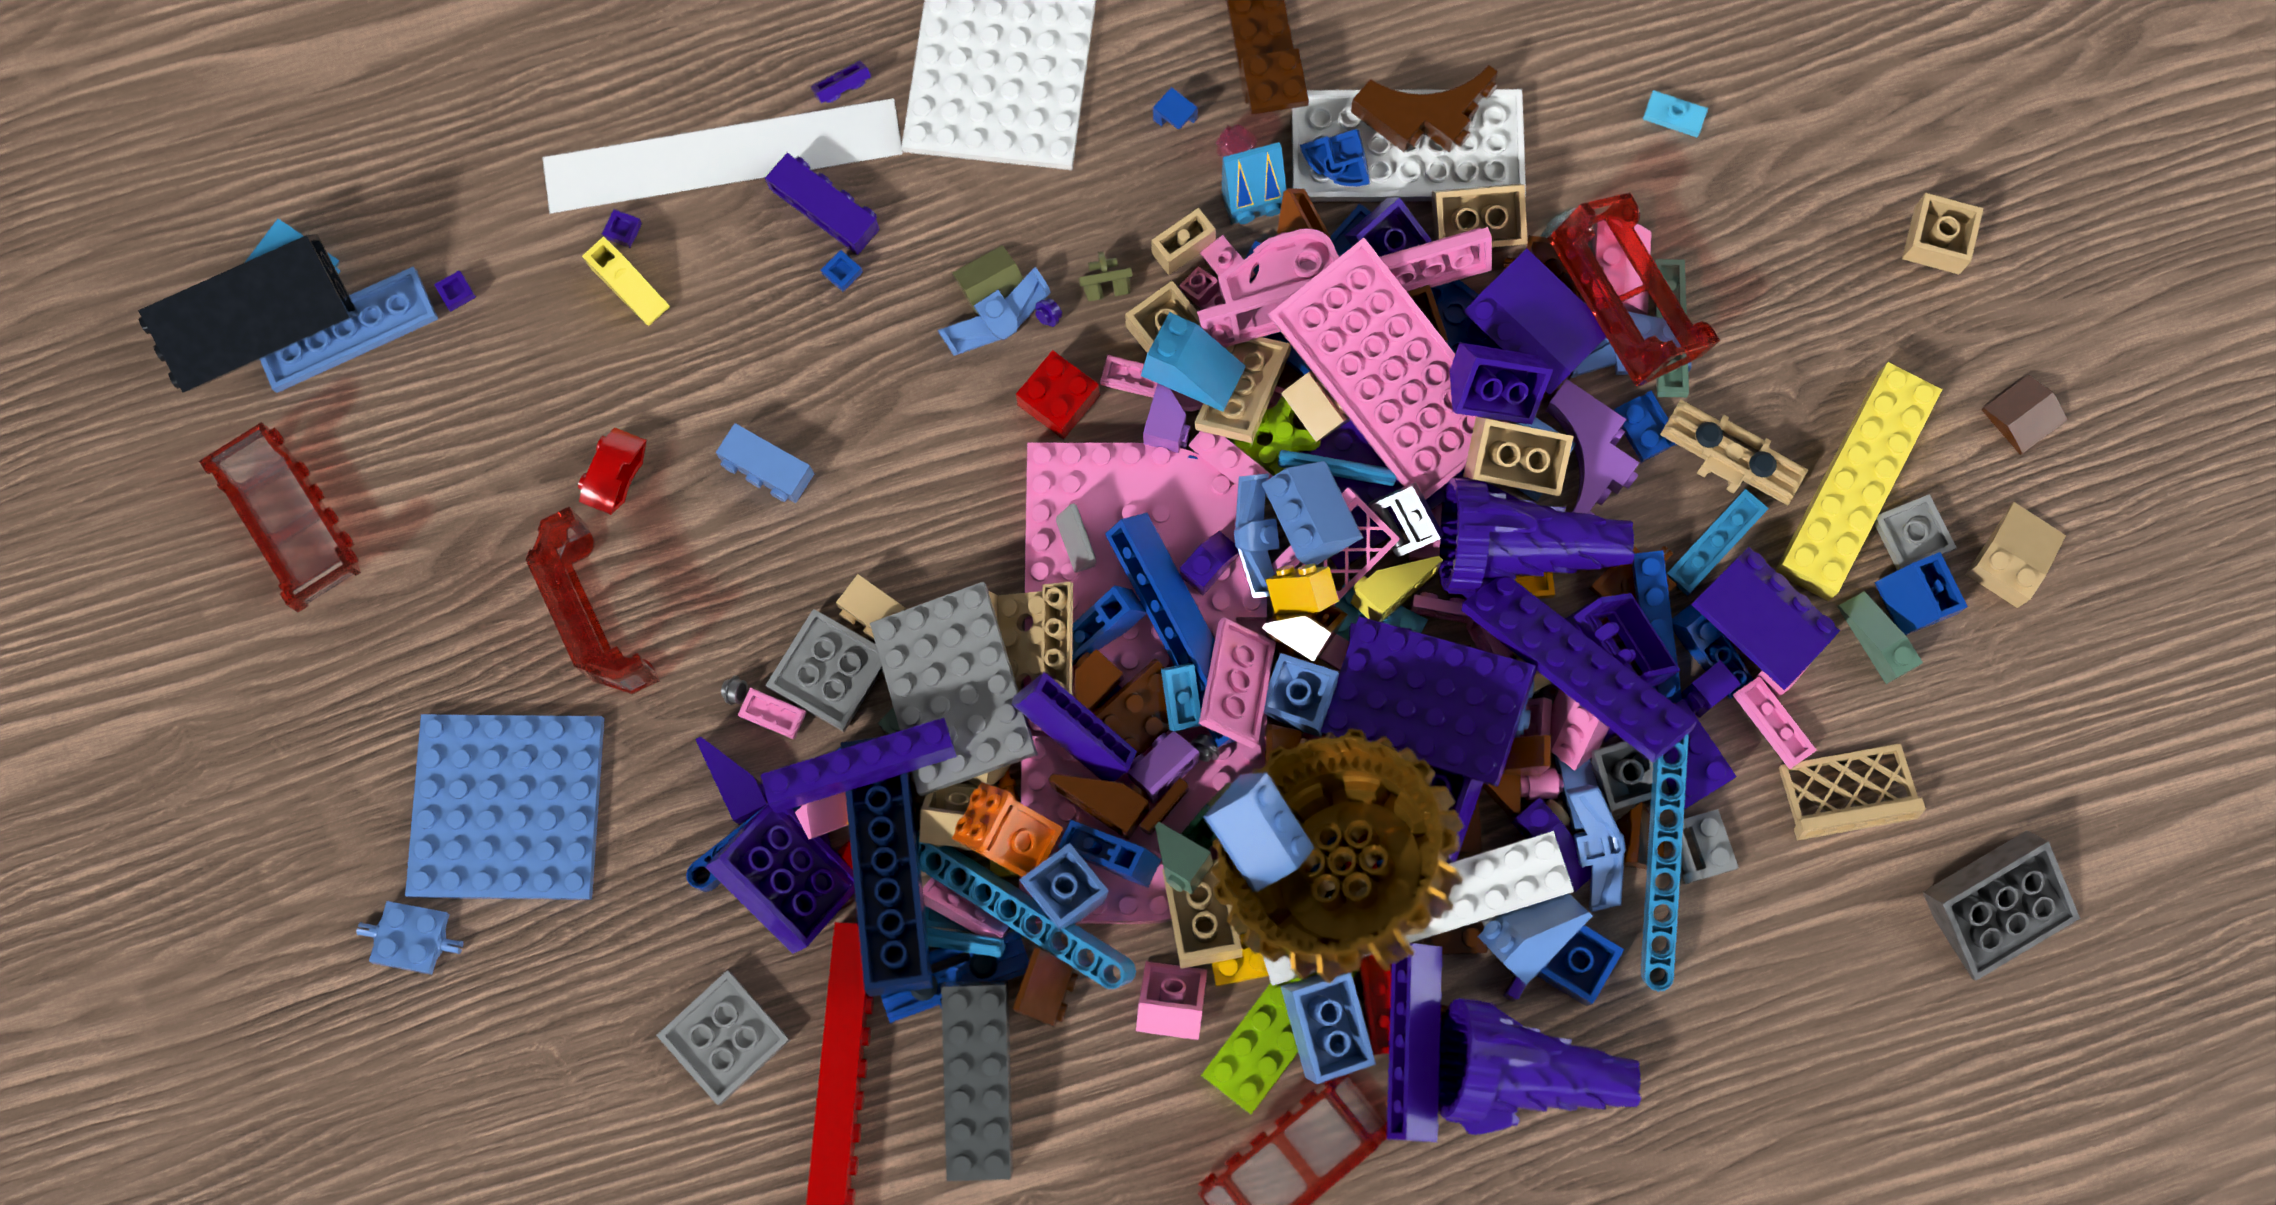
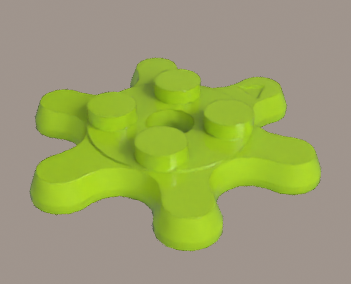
M1281 396L1276 406L1266 409L1253 443L1227 438L1273 476L1286 469L1278 466V457L1281 450L1293 452L1314 451L1321 444V440L1316 442L1308 430H1300L1294 426L1293 417L1295 412L1283 396ZM1270 432L1273 436L1272 442L1266 446L1259 445L1257 443V436Z

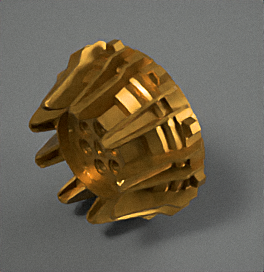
M1349 729L1344 736H1339V738H1336L1332 732H1328L1324 738L1310 741L1303 738L1295 748L1289 750L1279 746L1269 752L1268 763L1261 769L1254 768L1252 772L1253 774H1268L1314 846V849L1296 871L1258 892H1253L1219 839L1214 840L1213 846L1218 851V863L1211 868V872L1220 881L1213 890L1217 901L1221 905H1233L1226 921L1238 934L1246 932L1243 942L1255 954L1260 952L1263 957L1274 963L1282 957L1290 955L1291 970L1300 979H1306L1311 971H1318V974L1327 983H1332L1338 974L1359 970L1364 956L1373 953L1386 971L1391 969L1389 964L1397 963L1409 955H1414V950L1405 933L1410 928L1425 930L1433 920L1432 917L1441 919L1444 911L1452 910L1453 904L1448 899L1452 886L1462 884L1463 878L1458 871L1446 864L1449 855L1459 851V836L1457 833L1464 827L1455 811H1447L1455 802L1446 786L1430 787V783L1435 775L1433 769L1424 759L1418 761L1410 748L1406 747L1400 752H1396L1390 740L1385 736L1376 741L1368 742L1364 732L1359 729ZM1369 834L1366 841L1357 843L1361 836ZM1337 836L1333 844L1326 845L1330 838ZM1384 860L1379 868L1372 869L1375 862ZM1350 861L1352 862L1350 868L1341 871V868L1345 863ZM1321 863L1317 871L1310 873L1311 868L1315 864ZM1367 887L1365 894L1356 897L1359 889ZM1336 889L1332 897L1324 899L1325 894L1329 890Z

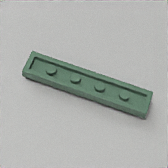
M1655 259V317L1687 323L1685 260ZM1687 333L1681 355L1656 350L1657 397L1687 398L1689 394Z

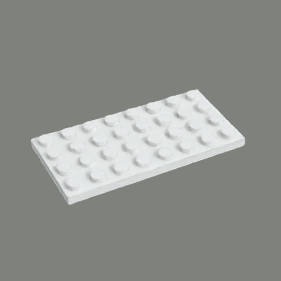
M1495 89L1488 99L1483 97L1478 103V110L1470 118L1471 122L1468 129L1470 135L1461 147L1456 145L1450 153L1427 135H1424L1417 146L1413 147L1411 145L1405 153L1351 113L1352 100L1360 90H1307L1308 106L1292 108L1293 189H1305L1312 202H1372L1398 197L1402 201H1432L1431 191L1518 183L1525 185L1526 198L1522 89ZM1396 90V91L1405 92V93H1412V94H1432V93L1444 92V91H1447V90ZM1358 129L1365 152L1371 184L1359 187L1335 184L1334 180L1329 179L1323 174L1319 175L1306 161L1300 145L1326 136L1332 137Z

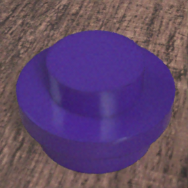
M1050 298L1036 303L1035 314L1038 320L1044 325L1056 326L1062 317V311L1058 304Z

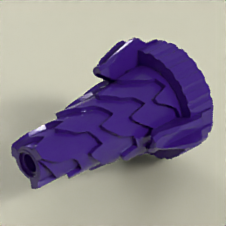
M1451 478L1446 487L1441 511V530L1444 534L1440 539V557L1443 559L1439 567L1441 585L1448 593L1463 594L1468 599L1496 577L1516 580V575L1544 577V572L1572 574L1576 573L1577 569H1602V567L1632 564L1635 556L1633 552V522L1604 519L1588 513L1565 512L1566 507L1541 506L1534 503V500H1521L1484 481Z
M1458 998L1453 1000V1003H1450L1441 1022L1438 1112L1446 1121L1460 1123L1467 1134L1478 1135L1517 1126L1519 1118L1515 1113H1518V1108L1547 1112V1107L1569 1111L1577 1110L1578 1107L1606 1110V1106L1618 1108L1637 1107L1641 1101L1639 1093L1641 1084L1640 1063L1635 1059L1611 1056L1598 1049L1572 1045V1039L1547 1036L1540 1033V1029L1523 1027L1522 1024L1497 1009L1494 1004Z

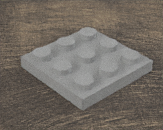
M813 609L765 686L845 732L883 668L875 643Z
M728 970L656 1035L717 1106H721L791 1040Z

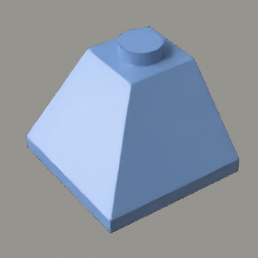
M1280 653L1268 685L1264 714L1293 729L1322 738L1323 734L1320 731L1337 686L1338 671Z

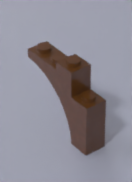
M1488 65L1479 75L1467 83L1451 90L1432 94L1400 92L1382 86L1370 79L1353 98L1351 113L1404 153L1411 145L1413 147L1417 146L1424 135H1427L1450 153L1456 145L1461 147L1470 135L1468 131L1471 122L1470 118L1478 110L1480 100L1483 97L1488 99L1495 91L1498 71Z

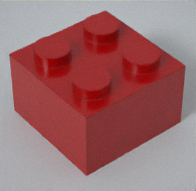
M1052 350L1015 395L1020 408L1064 440L1100 397L1098 383Z

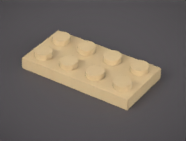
M1260 337L1228 346L1227 350L1246 366L1224 412L1203 403L1195 421V429L1253 443L1291 352L1290 343Z

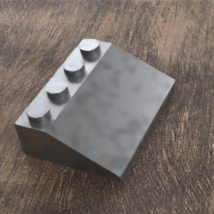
M2027 830L1923 891L1933 918L1969 975L1975 981L2080 919L2049 841Z

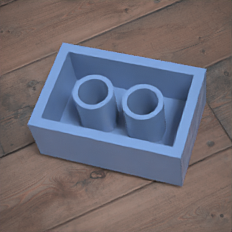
M1351 973L1338 974L1332 983H1327L1317 974L1281 986L1305 1078L1320 1084L1376 1064Z

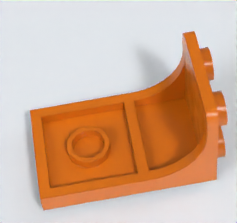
M981 782L979 787L973 791L970 797V804L964 816L956 823L952 839L1023 877L1048 859L1063 827L1014 800L1013 794L1009 791Z

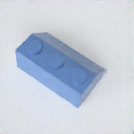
M1325 461L1286 468L1262 483L1297 559L1305 565L1312 563L1318 565L1363 538Z
M1267 773L1239 775L1204 816L1253 892H1258L1296 871L1314 849V846Z

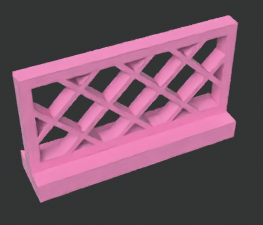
M1350 487L1342 495L1350 512L1358 505L1367 514V526L1358 527L1359 530H1367V548H1349L1348 546L1342 550L1345 551V569H1330L1331 573H1345V586L1340 591H1336L1338 600L1401 539ZM1370 518H1371L1378 526H1370ZM1370 530H1383L1391 540L1383 548H1370ZM1291 545L1272 563L1274 574H1277L1276 569L1280 567L1294 565L1295 568L1301 562L1297 559ZM1349 551H1367V564L1362 569H1349ZM1370 551H1379L1370 560ZM1328 559L1324 561V567H1328ZM1349 573H1357V574L1349 581Z

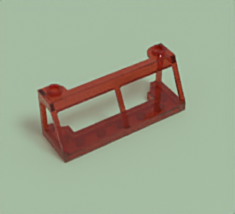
M1629 192L1580 204L1548 237V240L1637 387L1701 358L1719 343L1720 339L1712 326L1707 322L1701 321L1692 325L1634 229L1640 220V209ZM1611 205L1605 212L1596 216L1594 209ZM1602 220H1605L1643 282V285L1620 296L1617 295L1587 244L1595 236L1593 225ZM1644 291H1648L1681 347L1677 348L1673 340L1662 342L1656 335L1644 340L1622 302ZM1687 355V357L1666 366L1676 356Z

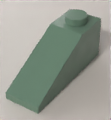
M1865 591L1837 606L1886 684L1905 675L1923 663L1907 636Z

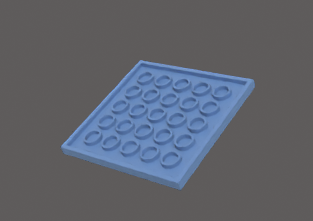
M421 714L405 897L592 900L605 718L602 716Z

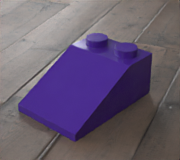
M1400 197L1384 200L1344 235L1352 246L1362 238H1365L1379 257L1432 242Z

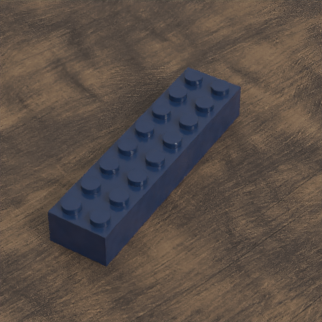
M879 737L841 742V749ZM910 772L845 792L864 990L870 997L933 988Z

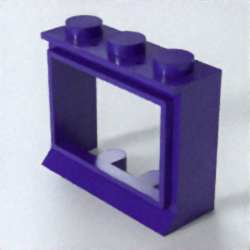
M1631 593L1600 597L1573 616L1588 638L1623 665H1627L1632 660H1635L1643 672L1640 678L1650 686L1657 687L1680 671ZM1608 617L1610 623H1606L1601 628L1594 620L1596 618ZM1617 633L1627 649L1622 650L1618 654L1615 653L1608 642V639Z

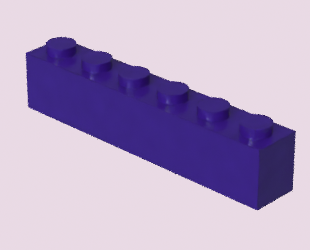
M940 718L760 775L767 802L774 813H778L957 757L945 718Z
M1410 943L1415 954L1409 955L1397 963H1392L1387 1139L1437 1142L1439 1129L1438 1098L1440 1095L1442 947Z

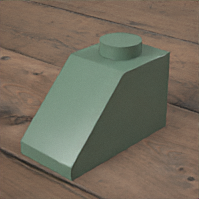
M1158 822L1155 829L1166 881L1177 891L1182 892L1185 890L1193 894L1213 866L1211 852Z

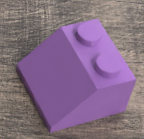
M1157 383L1143 432L1144 444L1153 447H1164L1176 453L1179 452L1180 448L1187 450L1190 440V425H1186V414L1172 390Z
M1172 731L1168 736L1166 733L1161 734L1151 744L1154 749L1146 756L1142 753L1138 755L1130 766L1131 770L1128 771L1129 779L1147 793L1146 797L1153 804L1170 790L1180 777L1183 778L1199 763V751L1175 731Z

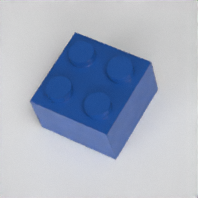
M1584 925L1536 976L1581 1004L1589 1006L1594 1003L1624 949Z

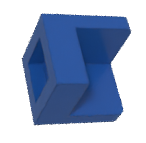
M1172 87L1153 107V120L1160 126H1163L1168 121L1176 129H1181L1188 120L1195 123L1198 119V107Z

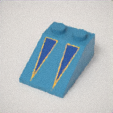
M1280 142L1223 157L1221 194L1230 223L1247 224L1256 217L1264 215L1272 217L1280 214L1283 192L1286 190Z

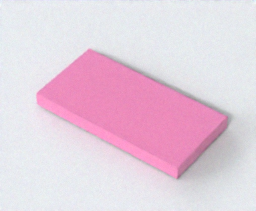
M1225 617L1219 621L1199 720L1200 725L1250 748L1258 745L1276 645L1275 641Z

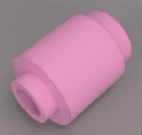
M1548 768L1539 777L1521 776V797H1525L1526 800H1537L1539 797L1541 799H1557L1559 792H1563V777L1561 774H1557L1555 768Z

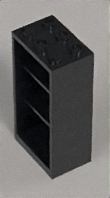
M318 234L303 236L138 310L141 315L139 323L146 334H151L156 343L153 346L156 355L162 362L166 361L171 371L168 373L174 387L180 388L182 393L199 388L359 316Z

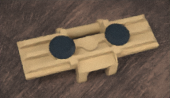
M1680 399L1660 435L1704 459L1697 474L1704 478L1710 472L1728 481L1726 490L1733 494L1742 481L1787 506L1790 504L1808 469L1770 449V439H1761L1729 421L1728 416L1723 415L1719 421ZM1723 431L1758 450L1757 453L1723 436Z

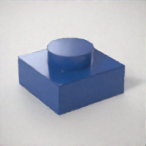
M840 250L821 269V272L837 288L844 292L863 273V270Z

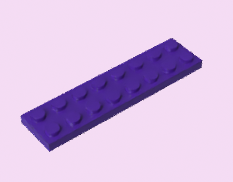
M1496 577L1463 602L1462 612L1525 662L1535 665L1539 673L1651 762L1654 763L1694 729L1696 720L1514 579Z

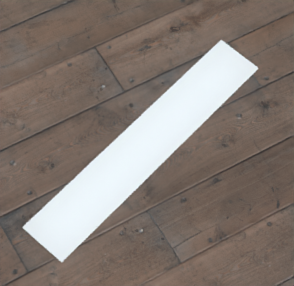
M894 98L543 157L549 212L556 213L764 178L786 153H789L794 158L799 156L810 165V170L901 155L903 152Z

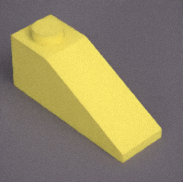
M1434 556L1377 570L1369 578L1363 576L1353 587L1355 593L1350 603L1366 618L1383 622L1436 575L1443 559L1440 556Z

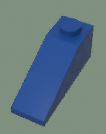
M1113 586L1073 623L1072 666L1086 652L1091 654L1095 649L1099 650L1126 633L1147 614L1132 589Z
M1070 820L1058 846L1061 849L1070 843L1084 861L1149 888L1161 861L1159 857L1144 847Z

